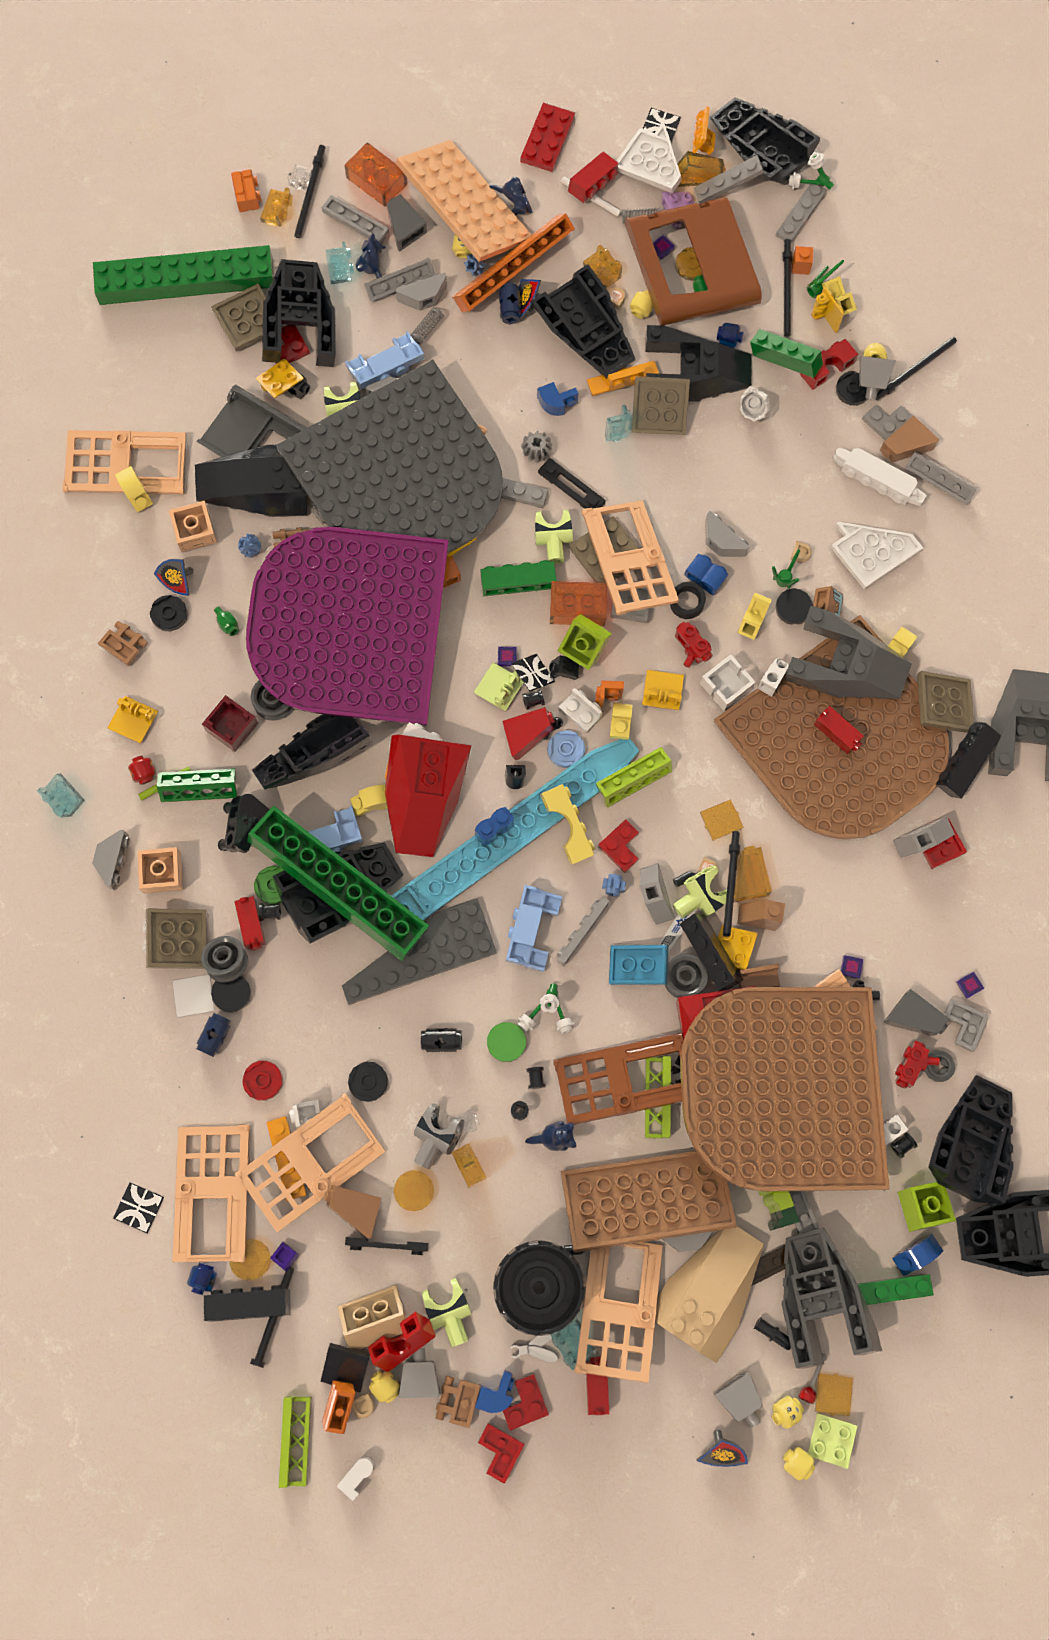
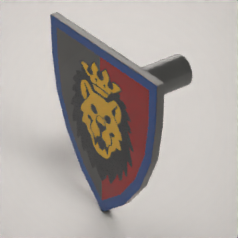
M521 279L519 284L521 299L520 320L528 311H533L534 306L531 300L540 295L538 290L541 280Z
M168 559L162 562L154 572L157 579L174 593L190 595L187 576L194 572L193 568H185L184 559Z
M719 1429L713 1431L715 1444L696 1459L698 1462L720 1467L748 1464L747 1454L744 1449L734 1442L723 1439L722 1431Z

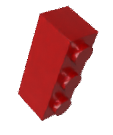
M604 151L601 152L570 178L568 192L582 203L593 198L598 190H602L610 180L616 178L619 163Z

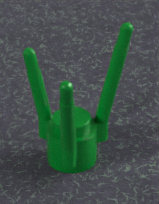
M841 260L823 276L829 266H826L807 285V292L812 298H816L822 293L823 281L844 263V260Z
M800 549L796 551L787 570H781L777 574L775 566H772L773 580H776L780 587L791 588L793 584L799 581V578L792 580L791 570L800 554Z

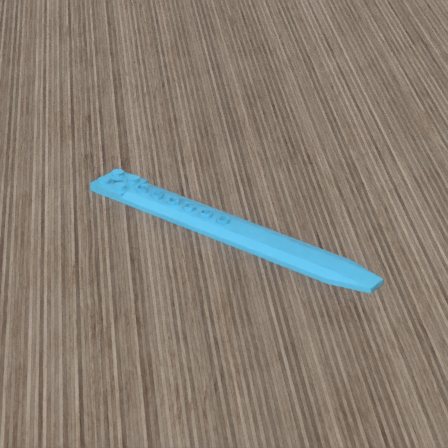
M629 738V740L619 739L590 751L510 809L509 812L514 817L513 826L507 832L498 834L492 843L483 846L474 835L391 896L403 906L409 908L420 919L426 920L434 912L565 818L560 813L547 812L540 797L541 793L563 784L564 787H568L571 793L569 799L572 805L575 804L578 808L600 792L596 787L598 781L629 765L638 754L639 749Z

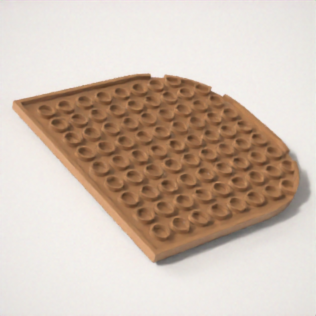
M861 615L850 621L883 642ZM827 638L799 659L830 668L839 641ZM785 673L772 697L756 689L713 721L778 803L796 822L814 833L835 839L863 838L876 834L892 825L932 793L937 786L936 782L939 779V775L945 770L948 763V732L945 729L921 726L918 683L910 674H908L900 699L866 697L861 699L856 697L837 698L785 681ZM829 706L864 736L860 741L862 745L856 752L852 750L847 755L814 725L816 719Z
M747 987L736 989L717 997L699 1012L688 1028L681 1050L682 1110L689 1139L700 1158L712 1171L736 1186L763 1192L890 1189L871 987Z

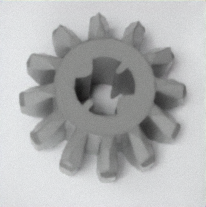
M538 430L535 434L529 432L528 437L524 436L523 443L521 444L523 455L528 456L529 461L532 458L535 459L536 463L539 458L544 461L545 456L549 457L550 450L552 449L550 437H546L545 432L540 435Z

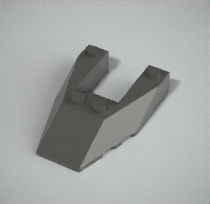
M811 606L803 630L839 641L830 668L792 657L785 681L837 698L900 699L912 663L863 628L830 611Z
M1013 669L995 714L991 719V727L1001 737L989 754L988 774L1008 776L1014 770L1015 742L1046 745L1045 781H1049V673Z
M825 1228L787 1237L784 1264L786 1265L785 1278H783L784 1298L781 1305L796 1369H806L824 1364L814 1320L844 1313L854 1355H867L882 1351L877 1328L860 1287Z

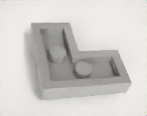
M875 405L863 416L862 420L886 440L906 423L912 415L900 406L888 417Z
M951 999L944 1015L949 1018V1021L961 1026L954 1044L974 1052L989 1015Z

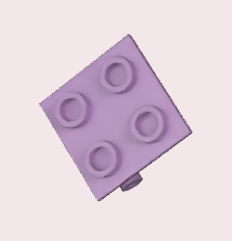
M662 192L661 203L665 210L695 204L690 192ZM679 221L671 225L674 228H679L681 226L680 223L683 221Z

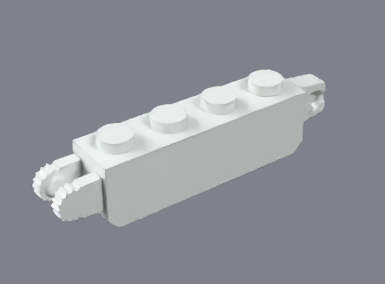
M839 447L835 451L833 461L835 464L837 463V465L843 467L842 472L848 477L859 480L863 485L874 488L882 495H887L896 503L906 505L909 502L921 506L925 500L926 494L916 488L917 480L909 474L860 448H854L850 452Z

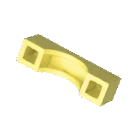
M561 784L541 793L540 797L547 812L560 813L569 822L570 837L563 846V849L570 864H575L593 856L594 845L590 839L587 840L585 835L587 832L583 822H579L577 817L579 811L576 805H572L569 799L571 793L568 787H564Z

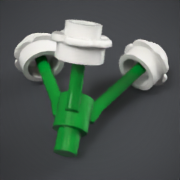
M815 149L807 164L811 165L812 169L818 171L820 174L816 180L800 179L801 174L794 172V175H790L789 186H792V190L799 188L800 183L822 185L823 187L826 186L829 190L834 186L822 168L825 164L824 154H819L818 150Z
M550 984L546 995L540 999V1004L529 1017L525 1014L518 1017L519 1023L517 1025L525 1032L528 1030L533 1031L535 1022L532 1019L540 1009L549 1013L558 1011L560 1020L556 1022V1031H561L562 1034L573 1030L574 1022H572L570 1017L564 1018L560 1007L559 999L557 998V984Z

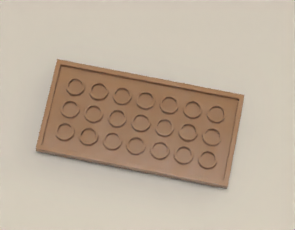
M696 1151L561 1171L573 1253L731 1229L737 1226L727 1181L712 1171Z

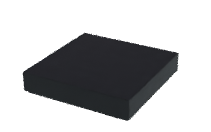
M330 1343L320 1382L330 1385L335 1380L351 1383L354 1386L355 1392L361 1393L370 1354Z

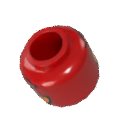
M143 755L133 758V763L128 766L133 782L143 785L153 781L156 769L150 758H143Z

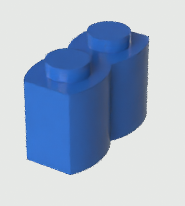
M697 554L684 573L690 581L696 583L711 595L716 594L728 577V573L723 566L713 564L707 555Z
M506 807L499 808L490 818L481 821L476 826L475 836L483 846L488 845L497 838L498 834L507 832L513 826L514 817Z

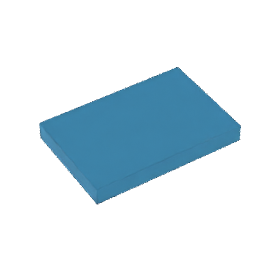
M611 945L609 984L667 985L669 946Z

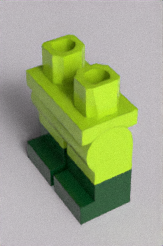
M758 1191L760 1197L763 1196V1203L768 1208L772 1222L767 1223L770 1231L800 1222L789 1191Z

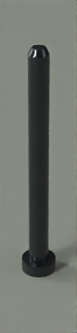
M292 1267L284 1273L281 1285H284V1289L289 1287L294 1273V1268ZM278 1316L269 1317L256 1357L251 1359L250 1364L264 1368L265 1362H263Z

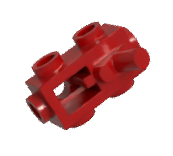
M684 621L677 626L675 638L685 648L684 652L688 656L683 665L690 668L694 660L697 664L702 661L707 662L713 656L710 643L699 635L698 629L689 622L685 623Z
M914 1041L911 1047L907 1046L903 1054L905 1060L903 1064L898 1065L895 1071V1075H897L895 1084L904 1089L913 1087L920 1071H925L927 1065L939 1066L940 1059L938 1057H928L930 1050L925 1048L926 1045L919 1041Z

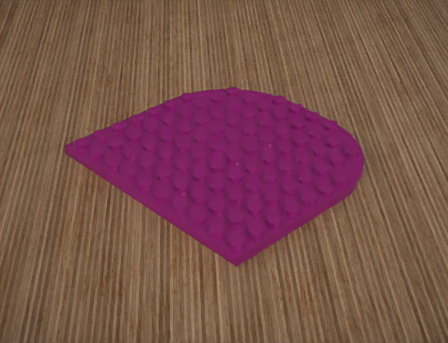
M316 527L301 533L297 532L280 542L265 557L264 562L256 573L249 605L246 648L251 667L261 684L282 703L304 712L405 724L410 722L427 726L449 540L340 527Z

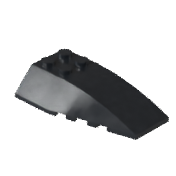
M736 97L710 116L712 122L744 162L757 155L764 171L761 175L770 181L782 184L790 178V175H794V172H798L808 164L810 156L814 153L820 142V137L792 119L789 121L785 120L782 115L770 114L764 108L757 109L754 104Z
M589 264L576 271L570 281L553 292L547 294L545 291L531 300L532 305L549 329L606 379L608 374L616 373L636 360L629 341L623 332V326L617 317L616 309L612 305L610 294Z
M277 444L264 445L195 464L197 502L205 501L206 504L230 507V509L244 510L268 517L308 516L306 493L277 450Z
M322 714L306 725L307 729L302 733L297 732L293 735L294 740L288 745H281L278 748L280 751L277 754H270L252 769V772L264 790L302 780L349 758L351 754L365 748L371 742L369 733L362 725L359 726L352 717Z
M385 842L361 847L353 851H343V853L338 854L384 891L388 890L403 877L401 869ZM285 870L273 875L281 902L298 932L309 944L345 927L350 922Z
M978 1075L974 1076L937 1134L928 1167L938 1184L973 1202L1005 1203L1014 1168L1013 1161H1011V1154L1013 1153V1144H1011V1134H1013V1126L1011 1125V1118L1013 1117L1012 1092Z

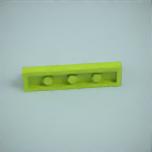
M660 747L598 781L596 787L603 796L605 806L608 808L671 773V759L663 748Z
M671 1056L645 1059V1090H650V1084L654 1080L661 1087L671 1085ZM650 1062H661V1071L656 1076L650 1071ZM671 1105L661 1106V1111L656 1116L649 1109L645 1110V1138H671ZM649 1114L653 1117V1119L650 1122ZM660 1114H661V1122H660L659 1119L657 1118ZM654 1120L661 1126V1134H649V1125Z
M286 1396L283 1398L278 1488L307 1486L311 1397ZM294 1401L306 1402V1411L300 1417L294 1411ZM293 1415L297 1418V1420L294 1423ZM298 1421L305 1427L304 1434L299 1439L293 1433V1426ZM292 1437H293V1438L295 1439V1441H296L293 1445H292ZM303 1437H304V1445H303L302 1442L300 1441ZM297 1443L303 1449V1456L298 1461L291 1454L292 1448ZM302 1459H303V1467L299 1464V1462H300ZM295 1466L302 1471V1481H290V1471Z

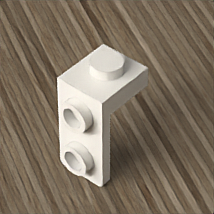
M318 1100L294 1104L293 1109L290 1110L291 1123H296V1127H299L320 1113Z

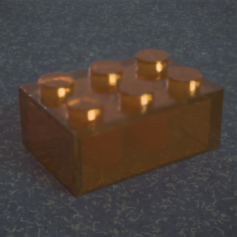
M368 142L344 165L346 178L384 207L387 206L391 198L396 197L408 184L407 176L396 163Z
M551 581L550 624L571 625L572 621L581 614L599 626H605L607 609L606 583Z

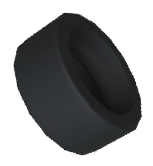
M680 583L675 587L677 596L681 592H692L698 597V605L694 609L686 610L677 603L670 604V608L679 618L693 619L703 611L706 601L705 592L696 583Z

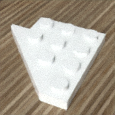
M664 123L660 125L655 133L640 128L617 160L619 163L617 171L619 173L673 193L682 181Z
M844 522L836 524V528L844 537L833 543L830 547L863 589H866L923 549L913 534Z

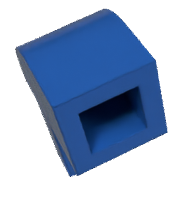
M554 382L537 388L538 401L543 410L548 414L554 416L565 415V407H572L578 402L579 393L576 388L560 394Z
M931 1233L916 1241L910 1248L895 1255L892 1259L902 1275L905 1276L928 1265L944 1250Z
M504 1370L498 1391L482 1385L475 1408L489 1413H498L505 1410L514 1398L512 1395L506 1394L507 1390H512L515 1380L511 1378L512 1372Z

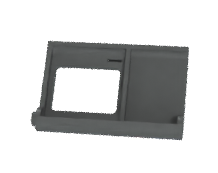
M235 384L227 395L226 405L197 442L217 455L224 457L257 448L269 431H274L288 439L307 427Z

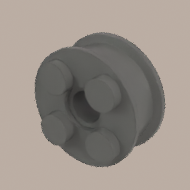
M258 680L251 690V702L257 714L271 721L286 717L293 708L278 699L269 701L268 698L272 694Z
M220 936L211 940L204 947L201 962L213 980L225 983L236 980L245 972L248 966V955L238 939L232 936Z
M680 954L672 958L668 963L667 985H665L667 991L676 998L697 995L702 992L708 981V972L702 961L691 954ZM682 972L689 973L691 979L689 981H683L680 977V974Z

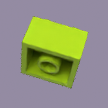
M580 614L572 621L557 651L590 670L597 663L612 633Z
M937 1182L914 1186L897 1192L909 1232L956 1221L947 1189Z

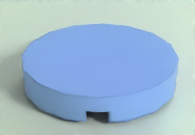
M559 731L549 740L547 746L548 756L555 765L568 768L584 756V741L573 731Z

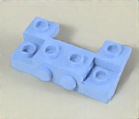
M408 331L402 337L392 338L395 346L366 359L367 363L361 354L358 355V358L349 362L345 361L347 369L353 379L355 378L360 389L389 376H402L409 371V366L424 359L422 349L413 340Z
M352 806L342 811H334L337 823L308 831L336 854L341 853V850L345 849L344 847L363 842Z
M524 886L519 909L515 908L513 919L516 920L514 927L510 926L508 938H511L506 962L544 972L549 952L535 949L534 945L542 913L558 916L562 896L543 891L537 887Z

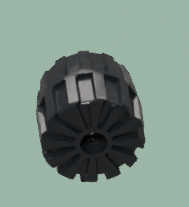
M543 1240L529 1241L513 1248L500 1262L493 1282L494 1299L500 1314L513 1328L529 1335L546 1336L566 1328L577 1316L584 1302L585 1280L578 1261L565 1248L553 1242ZM538 1281L543 1282L545 1285V1290L540 1294L535 1293L533 1290L534 1283Z

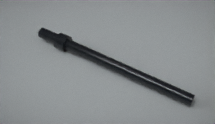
M319 145L317 154L312 162L313 169L294 234L296 238H301L319 170L323 166V155L326 148L324 145Z
M790 239L784 240V252L782 253V261L784 262L785 337L791 336V261L793 260V252L791 251Z
M951 337L892 382L889 381L886 389H881L877 392L875 400L878 401L886 394L892 393L895 387L957 342L956 338Z
M738 831L732 832L728 851L730 861L723 936L726 937L731 936L737 859L741 847L739 845L740 832Z

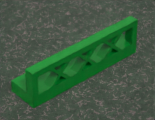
M233 768L158 773L157 790L160 801L175 802L234 798L238 796L236 770ZM231 788L232 792H225L222 789ZM204 789H210V790H212V792H211V793H205V792H203L202 790H204ZM184 790H190V791H192L193 793H192V794H186V793H184L183 791H184ZM164 791H171L174 794L164 795Z

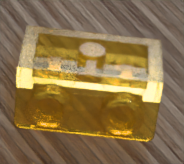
M285 187L284 192L270 189L260 217L261 222L279 227L282 226L283 220L285 221L287 218L288 206H291L293 200L289 188Z
M601 244L597 246V252L583 261V266L589 264L605 288H608L621 278V263L615 260L609 250Z

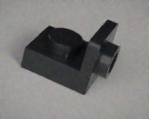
M561 655L551 661L549 665L550 678L555 679L558 676L573 680L579 678V664Z

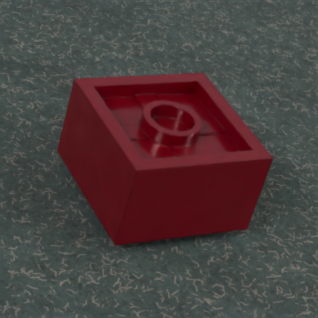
M226 695L202 723L206 732L234 752L258 725V721L253 714Z

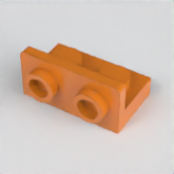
M601 680L600 686H597L595 703H599L602 709L604 698H607L608 701L622 699L624 681Z

